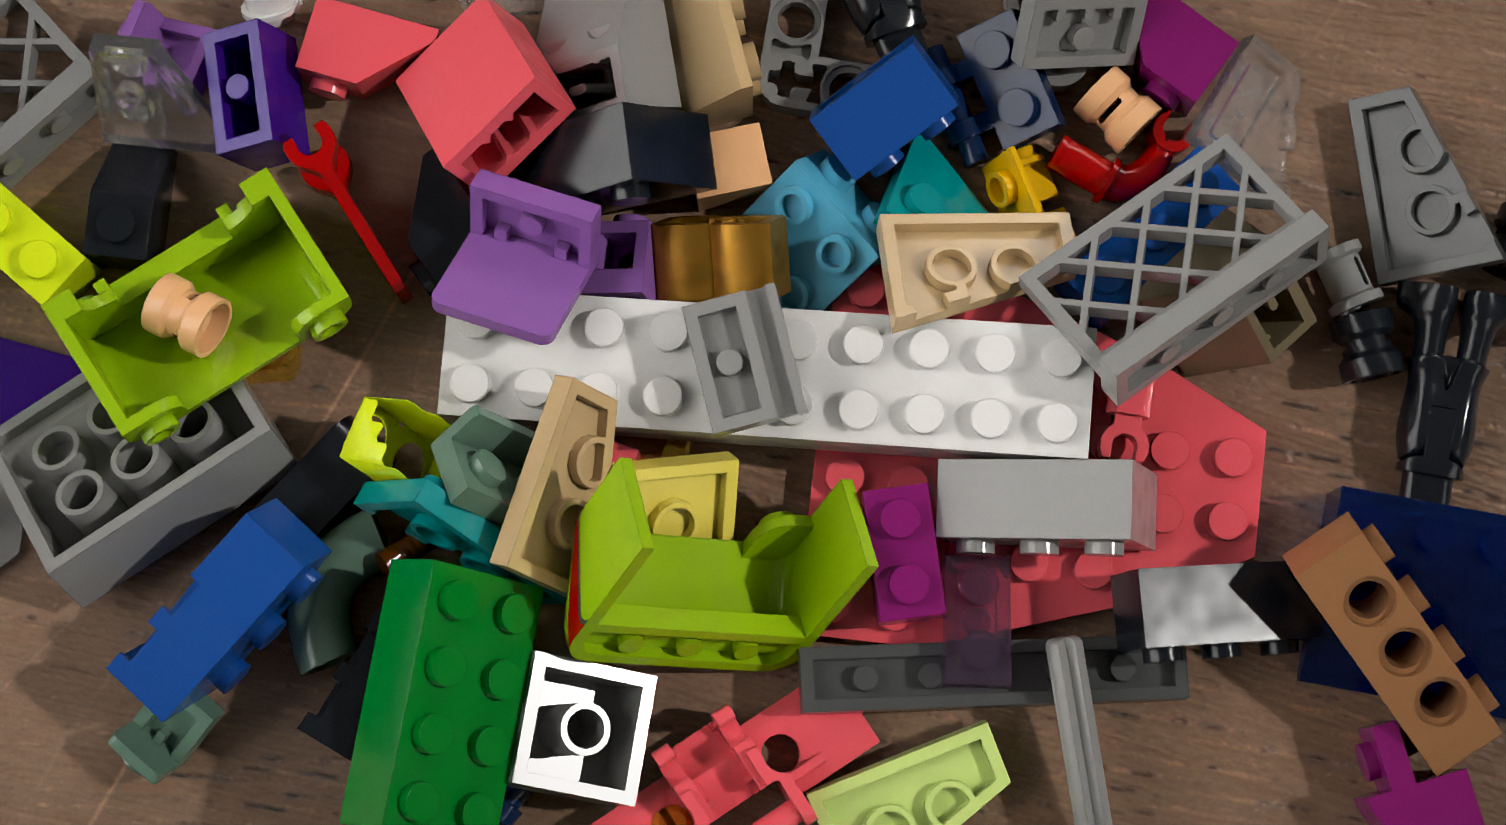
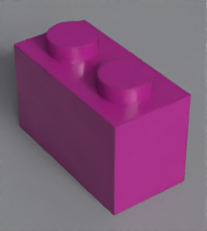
M928 483L862 491L860 506L879 565L870 576L877 627L942 618L946 614V606Z

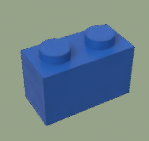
M912 35L811 110L809 121L854 181L867 172H870L873 178H877L894 167L904 157L900 148L920 134L927 141L946 129L956 119L951 111L959 106L957 92L916 37Z

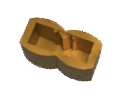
M785 215L676 216L651 224L657 300L698 303L743 290L747 292L765 287V284L773 282L777 287L779 297L791 292L787 220Z

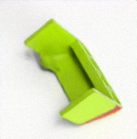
M619 457L584 506L575 522L564 630L571 656L577 660L587 662L758 672L774 671L795 663L798 660L797 650L800 647L812 646L879 567L853 480L841 479L811 516L796 515L788 511L768 514L760 520L759 524L749 533L744 541L651 534L632 458Z

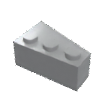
M938 459L936 538L956 543L957 554L995 555V545L1020 546V554L1029 556H1058L1059 547L1084 548V555L1095 557H1123L1124 550L1156 551L1157 474L1133 459Z

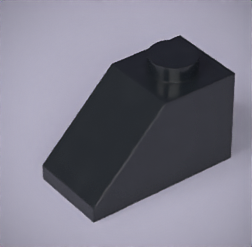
M113 142L90 191L82 254L98 267L132 271L165 251L178 154L176 149Z
M433 148L425 153L422 158L408 237V244L418 258L408 267L430 297L470 233V197L454 175L443 168Z

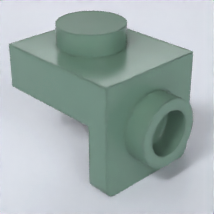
M207 695L165 722H161L144 705L131 722L115 731L108 740V744L122 757L130 770L143 776L151 784H157L186 764L225 711Z

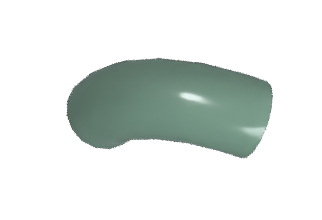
M365 510L357 512L319 537L332 550V553L317 570L323 576V580L299 605L291 602L287 607L285 618L293 658L301 677L325 670L353 657L359 647L350 619L353 597L365 581L381 572L375 560V554L389 546L375 514L372 515Z

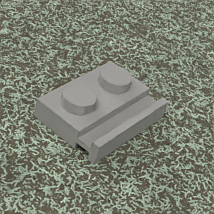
M774 282L746 292V290L681 307L712 431L716 438L777 422L782 418L809 413L777 287Z

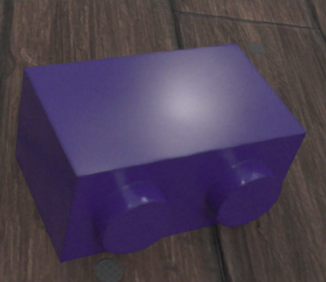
M258 18L202 34L216 154L255 172L261 171L266 167L268 169L290 163L291 161L284 152L283 143L291 138L295 141L301 153L310 155L301 76L295 67L298 59L296 38Z

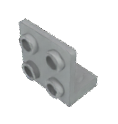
M1022 0L1010 59L1021 70L1133 65L1148 0Z

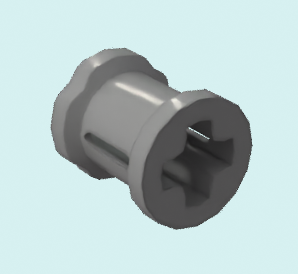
M1358 238L1329 248L1327 250V260L1311 270L1318 272L1332 303V306L1328 309L1332 320L1356 312L1384 298L1381 288L1373 287L1358 253L1362 249V245Z

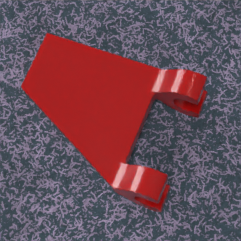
M323 120L313 125L322 139V146L315 154L305 155L301 153L292 138L284 142L283 148L286 156L300 170L301 176L307 185L319 194L337 199L402 304L414 298L351 197L350 185L353 165L346 151L338 144L337 137L330 126Z

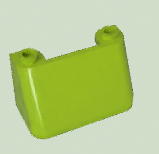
M267 167L239 184L245 194V198L236 205L237 209L234 212L231 211L227 203L215 209L220 216L219 218L111 284H108L104 278L93 283L92 285L98 295L93 296L89 294L76 299L72 291L67 288L40 305L118 431L128 442L133 443L143 440L146 446H152L167 439L180 428L178 420L309 338L313 337L315 342L323 341L347 325L348 319L345 314L352 307L350 296ZM172 272L193 282L196 292L200 294L210 291L231 302L232 318L229 328L221 343L209 356L204 358L197 357L181 349L177 338L169 337L162 339L143 329L141 325V312L144 302L152 287L165 274Z

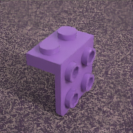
M480 168L470 184V233L432 292L433 309L438 313L538 345L550 344L556 338L600 261L601 205Z

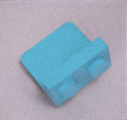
M826 149L796 160L742 214L786 216L791 292L779 297L782 308L825 311L867 270L881 263L876 234L877 225L873 223L880 204L871 202L857 186L856 181H854L836 155L829 154Z

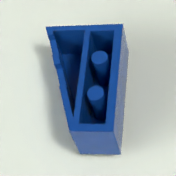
M277 498L253 509L240 519L191 573L190 576L194 581L174 607L169 610L167 607L162 606L148 621L155 628V631L148 640L125 654L123 652L119 653L106 669L161 722H165L216 689L223 694L228 693L251 669V665L245 659L255 647L258 650H262L284 629L287 621L281 614L290 603L293 602L295 605H299L321 583L323 576L317 570L332 553V550Z

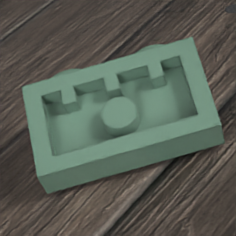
M478 405L470 407L430 444L450 504L503 525L535 431Z

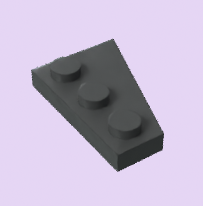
M1407 86L1348 100L1378 285L1387 287L1397 285L1400 281H1416L1505 263L1506 254L1417 91Z

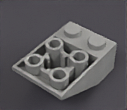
M545 0L536 45L576 107L564 121L619 102L668 109L682 107L664 0Z

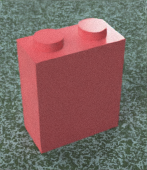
M475 0L395 80L443 168L469 186L480 168L508 176L576 109L524 24L493 0Z

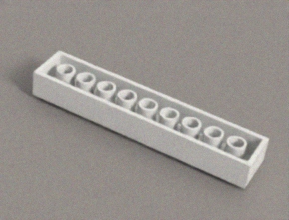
M580 295L556 338L547 345H538L446 315L437 415L451 424L460 418L470 407L478 405L528 429L536 430L555 375L574 377L618 401L615 436L943 459H1088L1094 370L1054 325L944 318L892 334L889 315L782 308L809 413L782 418L777 422L716 438L712 431L681 308L696 302ZM1087 328V335L1096 344L1097 328Z

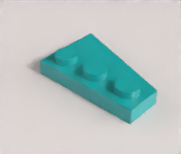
M425 475L424 478L365 482L353 503L372 515L376 514L377 510H390L410 521L405 534L425 545L431 543L452 551L458 548L463 551L460 562L466 568L542 587L489 563L502 525L450 504L443 481L439 477ZM542 587L544 592L541 604H565L567 597Z

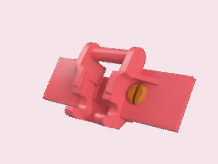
M799 687L742 725H739L736 715L731 707L725 704L710 714L712 719L710 723L672 748L666 743L650 754L662 777L637 793L635 806H617L590 825H709L771 783H775L786 801L751 825H798L801 822L805 825H810L818 820L803 793L878 744L880 740L862 713L800 715ZM775 735H783L790 738L796 744L798 760L790 771L777 772L765 763L762 747L768 738Z

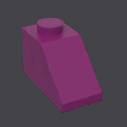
M1148 0L1133 64L1135 81L1144 87L1142 90L1143 95H1149L1162 107V111L1172 110L1171 113L1176 110L1186 117L1230 59L1239 42L1181 0Z

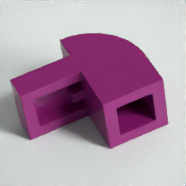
M1396 720L1382 721L1358 729L1362 743L1355 745L1356 758L1367 782L1374 780L1377 791L1353 799L1360 814L1369 825H1485L1467 768L1448 769L1438 776L1432 774L1415 779Z

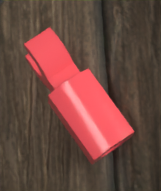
M1154 382L1120 406H1117L1108 396L1105 413L1112 417L1111 426L1102 433L1098 440L1097 452L1099 459H1108L1110 457L1113 439L1125 437L1134 446L1132 459L1140 464L1143 463L1148 455L1149 442L1146 433L1141 428V423L1150 418Z

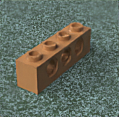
M1346 512L1282 555L1299 584L1436 776L1503 734L1489 713L1499 707L1500 704L1478 673L1466 680L1455 663L1464 658L1465 654L1444 624L1433 630L1427 625L1420 613L1431 607L1409 574H1406L1399 580H1396L1385 563L1394 558L1395 554L1373 523L1361 530L1350 513ZM1365 581L1377 582L1374 591L1368 597L1361 600L1349 599L1350 593L1358 584ZM1403 631L1411 632L1409 640L1403 646L1397 649H1385L1387 641L1394 634ZM1437 681L1445 682L1444 688L1437 695L1430 698H1420L1422 691L1429 684Z

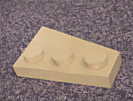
M1070 213L879 214L876 234L892 334L1026 294L1019 286V276L1074 239ZM1059 273L1043 284V286L1047 288L1073 280L1076 274Z
M555 375L489 563L567 597L575 522L612 467L617 400L574 377Z

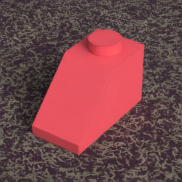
M316 0L295 67L303 80L310 83L308 90L316 95L335 101H344L346 94L365 99L393 84L441 33L439 29L337 0Z

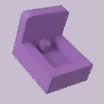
M135 0L127 19L122 23L118 31L113 55L142 81L203 96L208 86L202 34L215 31L216 29L164 17L150 2Z

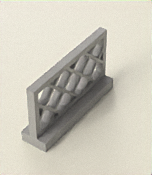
M0 0V20L19 3L29 13L26 38H0V51H24L21 80H0V93H20L18 111L6 122H0V182L9 190L119 94L34 0ZM41 27L51 38H40ZM38 51H64L73 61L54 80H35Z
M1226 133L1020 275L1019 286L1101 377L1102 390L1117 406H1120L1327 260L1330 227L1313 209L1304 214ZM1224 159L1241 176L1240 191L1201 188L1203 173ZM1193 181V187H1186L1187 184ZM1248 184H1249L1256 192H1247V191H1248ZM1163 201L1191 203L1188 227L1149 224L1151 209ZM1199 204L1237 207L1235 231L1196 228ZM1245 208L1274 210L1286 224L1271 234L1243 232ZM1141 217V223H1134V221ZM1111 237L1138 239L1135 264L1097 260L1099 245ZM1147 240L1185 243L1182 268L1145 265ZM1194 244L1233 247L1231 262L1219 271L1191 269ZM1241 248H1248V249H1249V250H1247L1246 252H1244L1243 254L1240 255V249H1241ZM1089 253V258H1088V259H1081L1082 257H1084L1086 254ZM1059 273L1086 275L1083 300L1054 298L1043 284ZM1095 276L1133 279L1130 304L1092 301ZM1141 281L1180 283L1178 299L1166 308L1139 306ZM1188 284L1197 285L1188 292ZM1070 315L1080 316L1079 325ZM1089 317L1127 320L1126 334L1102 352L1087 335ZM1136 321L1144 322L1135 329Z

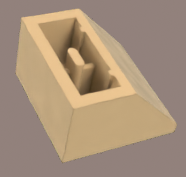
M664 0L682 106L675 110L707 114L709 127L753 116V96L762 94L759 80L762 79V73L753 41L741 43L740 36L746 35L743 21L746 18L743 0Z

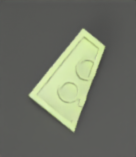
M983 719L811 788L805 793L818 818L816 820L818 825H962L1008 786L1011 780L989 724Z

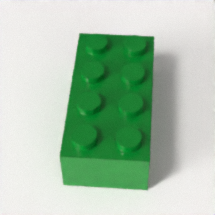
M435 559L391 560L339 820L340 824L499 825L544 588Z

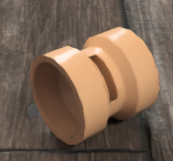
M1114 66L1088 90L1076 104L1073 111L1085 123H1095L1104 131V141L1119 154L1155 119L1162 110V107L1149 95H1139L1131 88V78L1119 66ZM1121 100L1122 103L1109 114L1108 112Z
M171 272L161 277L150 290L142 308L141 325L144 330L162 339L169 337L177 338L181 349L197 357L204 358L209 356L223 340L231 322L232 305L229 300L208 291L202 294L196 292L193 282Z

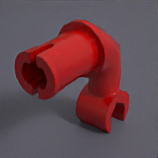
M1172 110L1159 115L1146 130L1145 141L1147 148L1139 158L1129 164H1122V160L1117 157L1111 162L1069 136L1064 135L1054 148L1045 168L1093 194L1091 201L1096 204L1100 200L1114 203L1128 202L1165 176L1173 158L1181 154L1193 142L1195 136L1194 123L1192 122L1182 131L1178 141L1170 139L1166 141L1163 126Z

